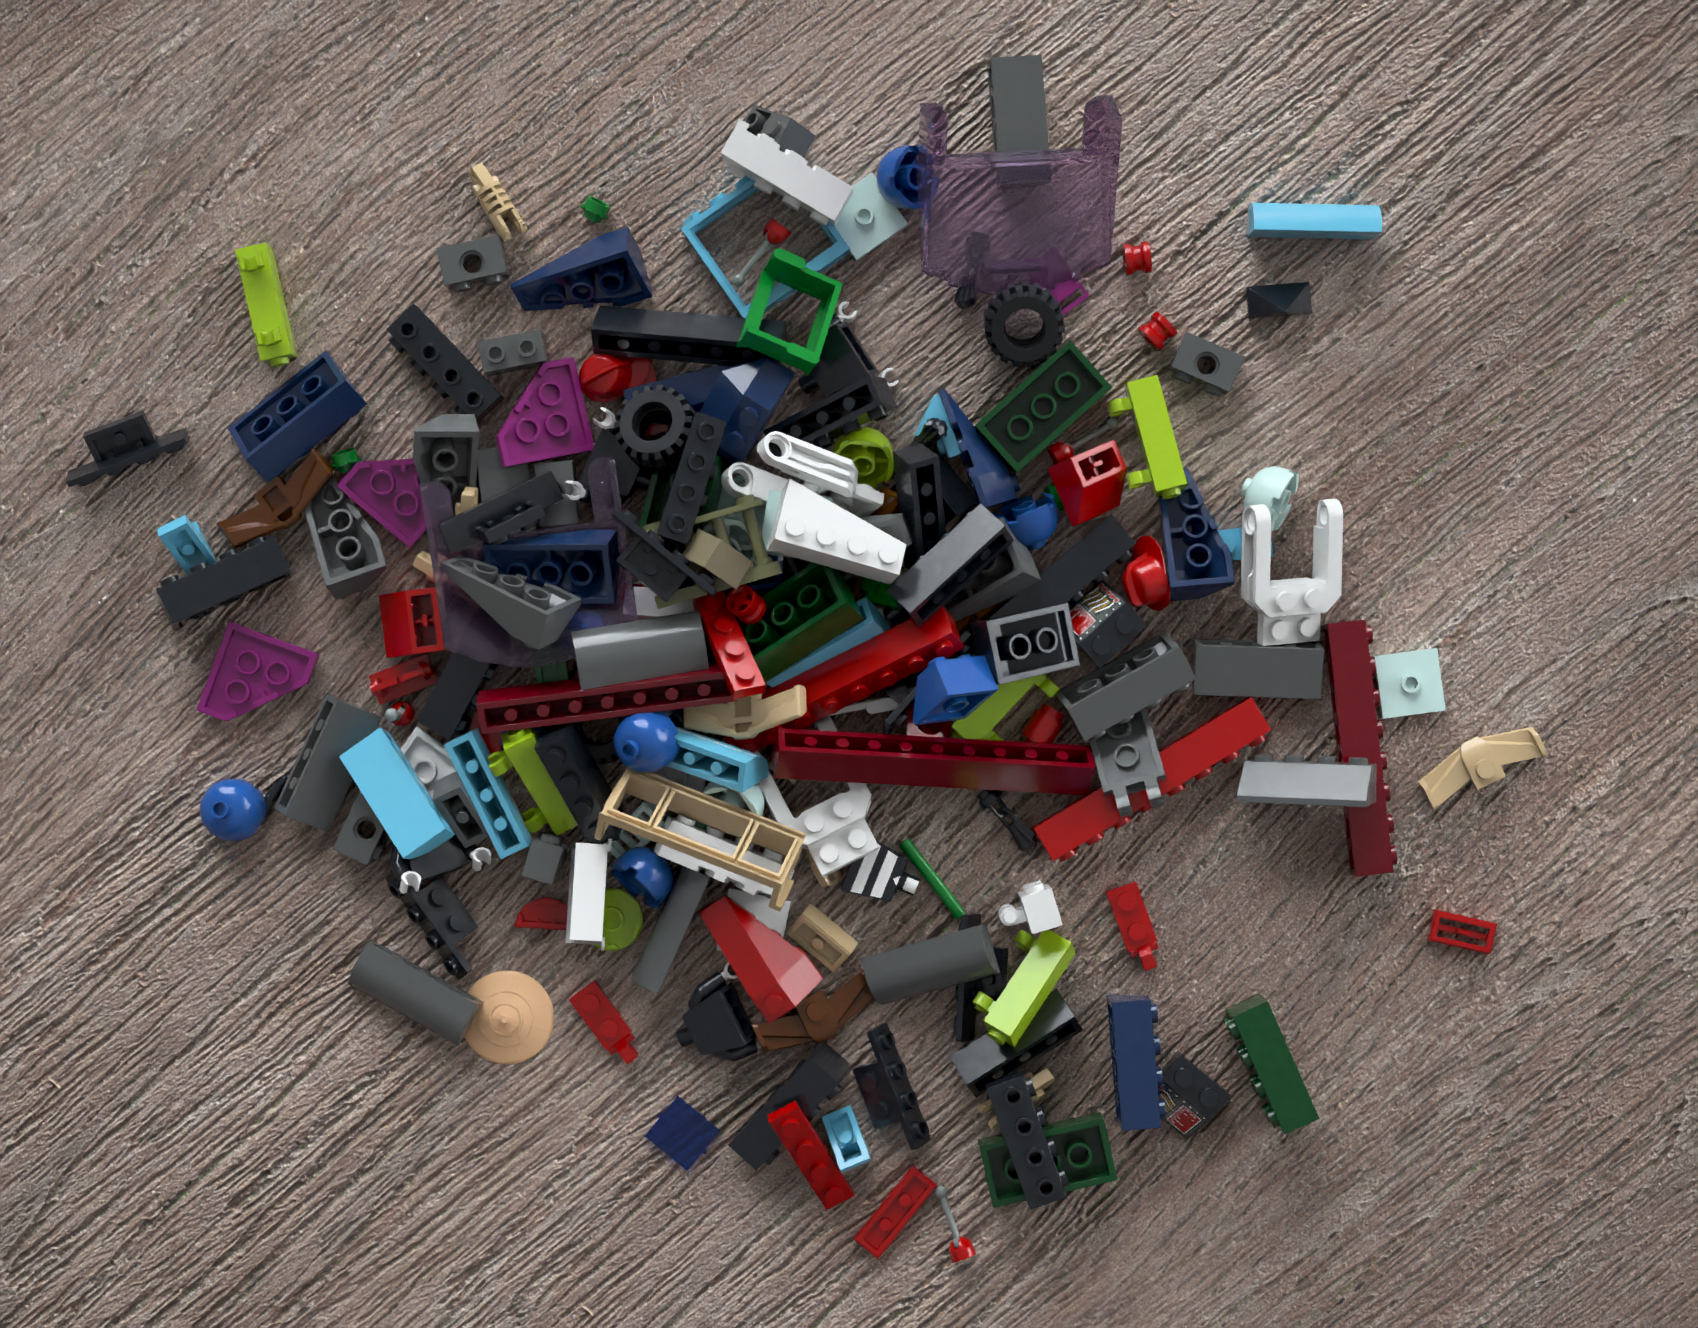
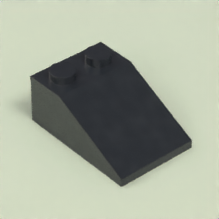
M1068 603L968 623L969 632L972 634L970 638L974 656L985 655L997 685L1080 665Z

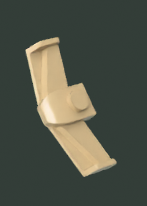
M796 685L794 688L762 699V694L739 698L738 701L728 702L727 704L720 703L683 708L684 729L730 736L736 740L753 739L759 732L802 717L807 711L806 688L802 685Z
M1532 727L1481 738L1474 737L1461 743L1456 751L1418 782L1431 809L1435 810L1468 781H1471L1475 790H1479L1506 777L1501 765L1548 756V753L1539 734Z

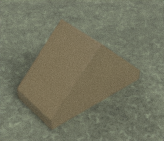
M700 529L696 531L682 554L692 564L737 590L753 564L750 559L723 540Z

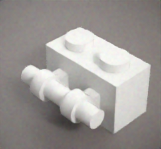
M1041 880L1023 885L1024 891L1017 892L1021 906L1014 907L1011 904H1004L998 911V916L1004 925L1013 926L1026 922L1031 934L1063 925L1052 888L1048 883L1043 885Z

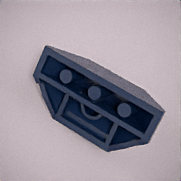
M769 356L723 369L700 410V413L726 422L716 456L725 460L728 463V468L736 462H747L795 375L794 371Z

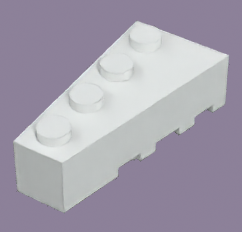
M739 119L721 151L723 162L727 165L726 171L737 178L743 179L745 175L756 181L754 186L766 194L770 195L772 191L783 196L782 202L795 210H799L801 206L810 211L809 217L824 226L828 222L836 225L854 192L853 187L817 165H814L813 168L807 166L808 161L793 150L786 149L785 152L780 151V145L773 138L764 133L755 136L747 131L749 124Z
M789 479L782 489L768 545V550L890 585L900 574L906 544L792 479Z
M678 814L677 819L671 816L667 817L663 829L732 856L741 838L736 837L734 842L724 838V831L709 825L706 830L694 826L696 820ZM751 842L742 860L778 874L784 862L781 860L783 855L765 848L764 853L752 849L754 843ZM657 843L654 848V852L658 856L697 872L703 870L706 875L723 883L734 882L736 887L752 895L759 892L771 899L773 891L771 887ZM794 869L789 879L792 878L795 871Z

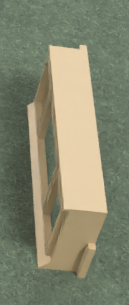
M626 767L620 781H617L604 804L603 811L599 813L594 838L601 840L609 824L766 885L773 888L768 907L780 912L794 884V881L789 878L800 857L806 833L651 772L641 773ZM626 793L657 805L649 822L617 811ZM667 809L741 838L733 856L658 827ZM751 842L786 856L778 874L742 860Z

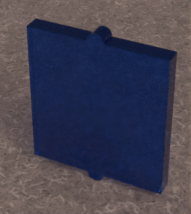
M677 1096L664 1113L660 1112L658 1114L659 1119L645 1137L688 1171L701 1154L707 1153L708 1145L717 1136L720 1129L680 1096Z

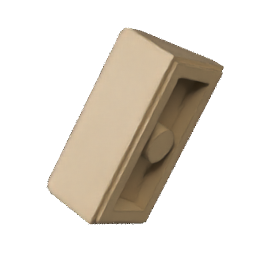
M812 904L805 908L786 931L787 935L833 973L858 945L854 938Z

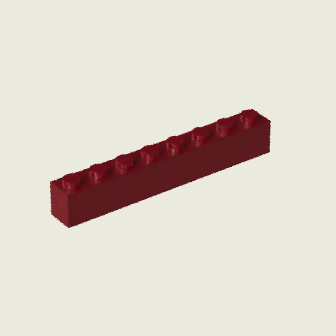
M1366 620L1323 624L1338 762L1348 763L1349 757L1368 758L1369 764H1377L1376 802L1367 807L1343 806L1350 874L1358 877L1394 873L1393 865H1396L1398 861L1395 846H1391L1389 834L1394 833V822L1392 815L1387 814L1386 802H1390V788L1388 783H1384L1382 771L1387 770V759L1385 752H1380L1379 739H1383L1382 721L1377 720L1376 707H1380V696L1378 689H1373L1372 676H1376L1375 658L1370 657L1369 645L1373 644L1372 628L1370 625L1366 626Z
M716 660L708 661L709 669L581 690L579 678L483 690L478 693L476 707L481 734L635 715L637 713H651L736 702L738 699H733Z

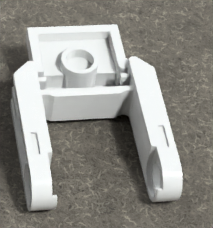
M778 431L769 433L757 445V453L760 454L765 463L781 469V472L804 480L805 484L802 486L820 496L832 497L834 504L857 517L869 516L883 505L884 493L874 490L869 485L858 484V470L853 461ZM770 442L780 447L781 457L774 456L770 452ZM742 462L732 464L721 476L722 487L729 495L740 498L753 494L755 500L762 499L764 505L759 507L766 509L769 490L782 491L788 482V479ZM733 473H739L743 476L745 487L735 484L732 478Z
M1337 499L1319 500L1316 525L1313 526L1312 579L1304 577L1270 580L1271 515L1269 509L1264 504L1248 505L1244 508L1242 515L1241 598L1258 612L1257 644L1270 646L1320 641L1321 613L1327 612L1340 598L1342 588L1343 509Z
M829 716L814 722L815 727L817 726L819 730L838 731ZM770 772L768 777L757 783L762 789L765 803L774 821L806 833L802 848L809 851L822 878L879 849V845L865 821L871 804V793L865 783L844 782L848 792L839 793L802 812L797 818L792 816Z

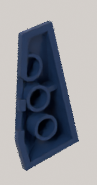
M628 227L600 235L511 284V290L524 311L562 309L565 305L583 304V308H594V303H612L613 307L625 306L650 298L653 295L641 250Z
M580 530L508 539L498 545L486 542L483 544L485 563L496 566L499 574L515 576L518 573L527 576V583L542 588L545 582L555 585L582 598V604H615L620 568V565L616 562L620 556L617 530Z

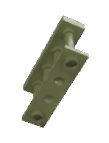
M753 494L734 499L735 506L696 517L694 525L711 521L715 537L731 546L723 517L742 512L756 561H753L754 568L749 569L740 585L783 573L780 560L773 562L772 557H768L754 511L755 507L764 505L761 498L755 500ZM660 521L642 526V529L646 533L650 529L657 533ZM692 529V532H691V535H690V538H689L688 543L684 544L685 549H686V547L688 546V544L690 543L691 539H692L693 536H694L693 529ZM690 562L691 570L696 574L700 571L705 573L704 570ZM714 579L716 583L713 588L717 592L732 588L719 579ZM692 583V586L683 589L679 587L667 603L658 596L654 598L657 609L707 594Z

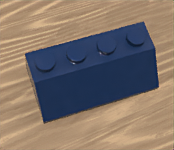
M325 350L231 425L228 430L246 461L269 483L276 476L283 474L300 457L308 454L311 448L321 440L332 435L350 417L357 415L367 403L356 386L327 350Z
M1106 995L1117 1122L1122 1131L1161 1128L1160 1119L1166 1118L1164 1099H1159L1158 1087L1163 1086V1075L1161 1067H1156L1155 1055H1160L1159 1036L1153 1035V1023H1158L1156 1003L1151 1004V999L1148 996Z

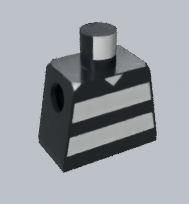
M875 839L879 849L852 862L841 886V890L844 892L891 902L896 889L913 896L920 878L903 872L907 858Z

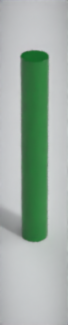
M909 837L899 844L900 848L956 920L962 917L966 911Z

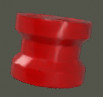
M1148 241L1141 242L1138 246H1132L1129 243L1122 245L1123 266L1126 276L1133 275L1135 271L1152 272L1151 250Z
M1157 311L1151 315V321L1148 324H1142L1137 329L1146 342L1157 351L1164 347V342L1168 338H1173L1177 334L1173 325Z
M740 585L737 590L733 589L728 594L726 607L741 622L751 625L761 620L764 616L766 602L748 585Z

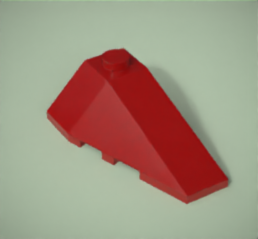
M726 894L699 911L701 918L750 998L769 1024L795 1008L823 980L822 974L805 951L798 946L794 947L783 939L780 933L762 924L756 919L755 915Z

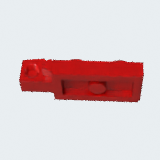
M1136 881L1105 891L1126 950L1129 951L1131 958L1139 956L1145 971L1157 967L1152 953L1153 950L1159 949L1156 942L1157 938Z
M596 980L569 999L591 1031L611 1055L618 1052L627 1064L638 1057V1052L630 1043L635 1039L631 1027Z

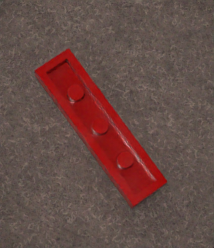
M719 591L713 598L705 595L693 599L694 610L699 611L704 633L733 699L765 693L766 684L735 615L729 612L726 607L727 597L725 592Z
M796 1101L767 1115L769 1124L826 1210L854 1197L853 1188Z

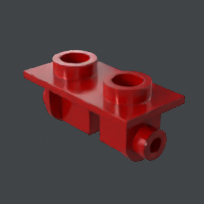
M428 653L369 675L371 682L369 687L372 695L377 697L379 705L434 685L438 681Z

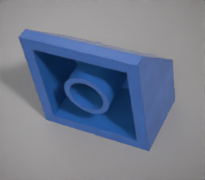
M965 654L955 659L946 660L945 657H938L931 660L927 664L928 667L917 678L913 712L914 725L965 719L998 690L985 655L971 657L970 654Z

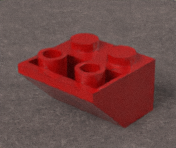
M1114 439L1047 468L1073 527L1120 506L1127 467Z
M431 587L379 595L386 658L450 650L442 588Z

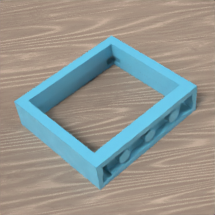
M747 176L740 179L735 184L737 189L727 196L723 192L709 202L711 207L700 214L699 211H695L690 214V217L683 221L685 225L681 227V231L742 318H746L750 304L747 306L744 304L696 234L759 191L754 186L756 181ZM829 222L826 226L818 224L833 245L806 264L807 268L820 274L850 254L849 246L835 226ZM782 283L775 285L772 288L764 313L797 290Z

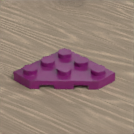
M574 357L544 362L534 374L495 437L502 469L593 451L594 442Z
M413 458L357 462L337 485L339 489L409 548L414 545L433 523Z
M229 621L196 711L224 721H230L309 684L320 654Z

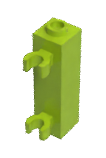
M266 242L235 249L260 361L265 364H271L272 368L290 364L289 359L296 358L297 353L273 249Z
M1154 375L1127 382L1125 388L1127 397L1110 400L1107 407L1110 418L1128 412L1132 413L1147 470L1128 473L1129 489H1136L1151 484L1154 497L1162 496L1164 500L1178 497L1181 495V491L1185 490L1187 480L1159 377Z
M1044 674L997 685L998 690L967 718L955 720L951 724V727L955 730L951 735L954 738L1003 741L992 728L1034 684L1049 698H1052L1059 688Z
M534 728L506 731L501 734L504 751L494 752L487 757L491 763L489 768L494 776L497 777L514 766L539 807L531 808L523 813V817L526 820L524 824L528 831L534 833L540 830L546 823H549L557 836L577 826V822L534 749L539 737Z
M1020 929L1014 941L1017 942V948L1028 953L997 1001H994L980 991L973 1000V1003L976 1004L975 1009L987 1015L984 1019V1024L988 1031L987 1035L1001 1045L1007 1042L1013 1047L1016 1046L1076 954L1072 942L1049 929L1042 931L1038 939Z

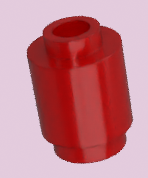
M1043 703L1040 709L1036 708L1021 733L1026 737L1024 742L1052 744L1064 725L1061 722L1065 716Z

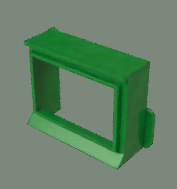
M781 248L775 249L761 271L736 347H749L800 369L808 376L819 362L843 283L807 268L806 261L802 257ZM774 281L820 300L805 348L795 343H788L759 330Z

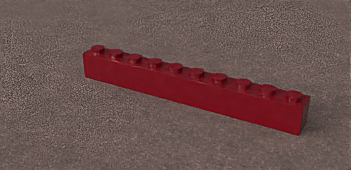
M777 728L772 753L774 778L1087 795L1095 772L1091 746Z

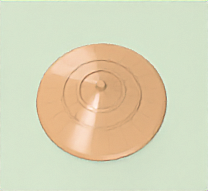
M497 971L479 979L467 992L483 1001L464 1036L469 1046L482 1058L497 1064H517L534 1057L548 1042L554 1026L553 1005L546 990L532 977L517 971Z

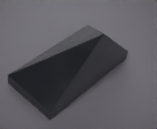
M1309 282L1246 287L1248 319L1312 313Z

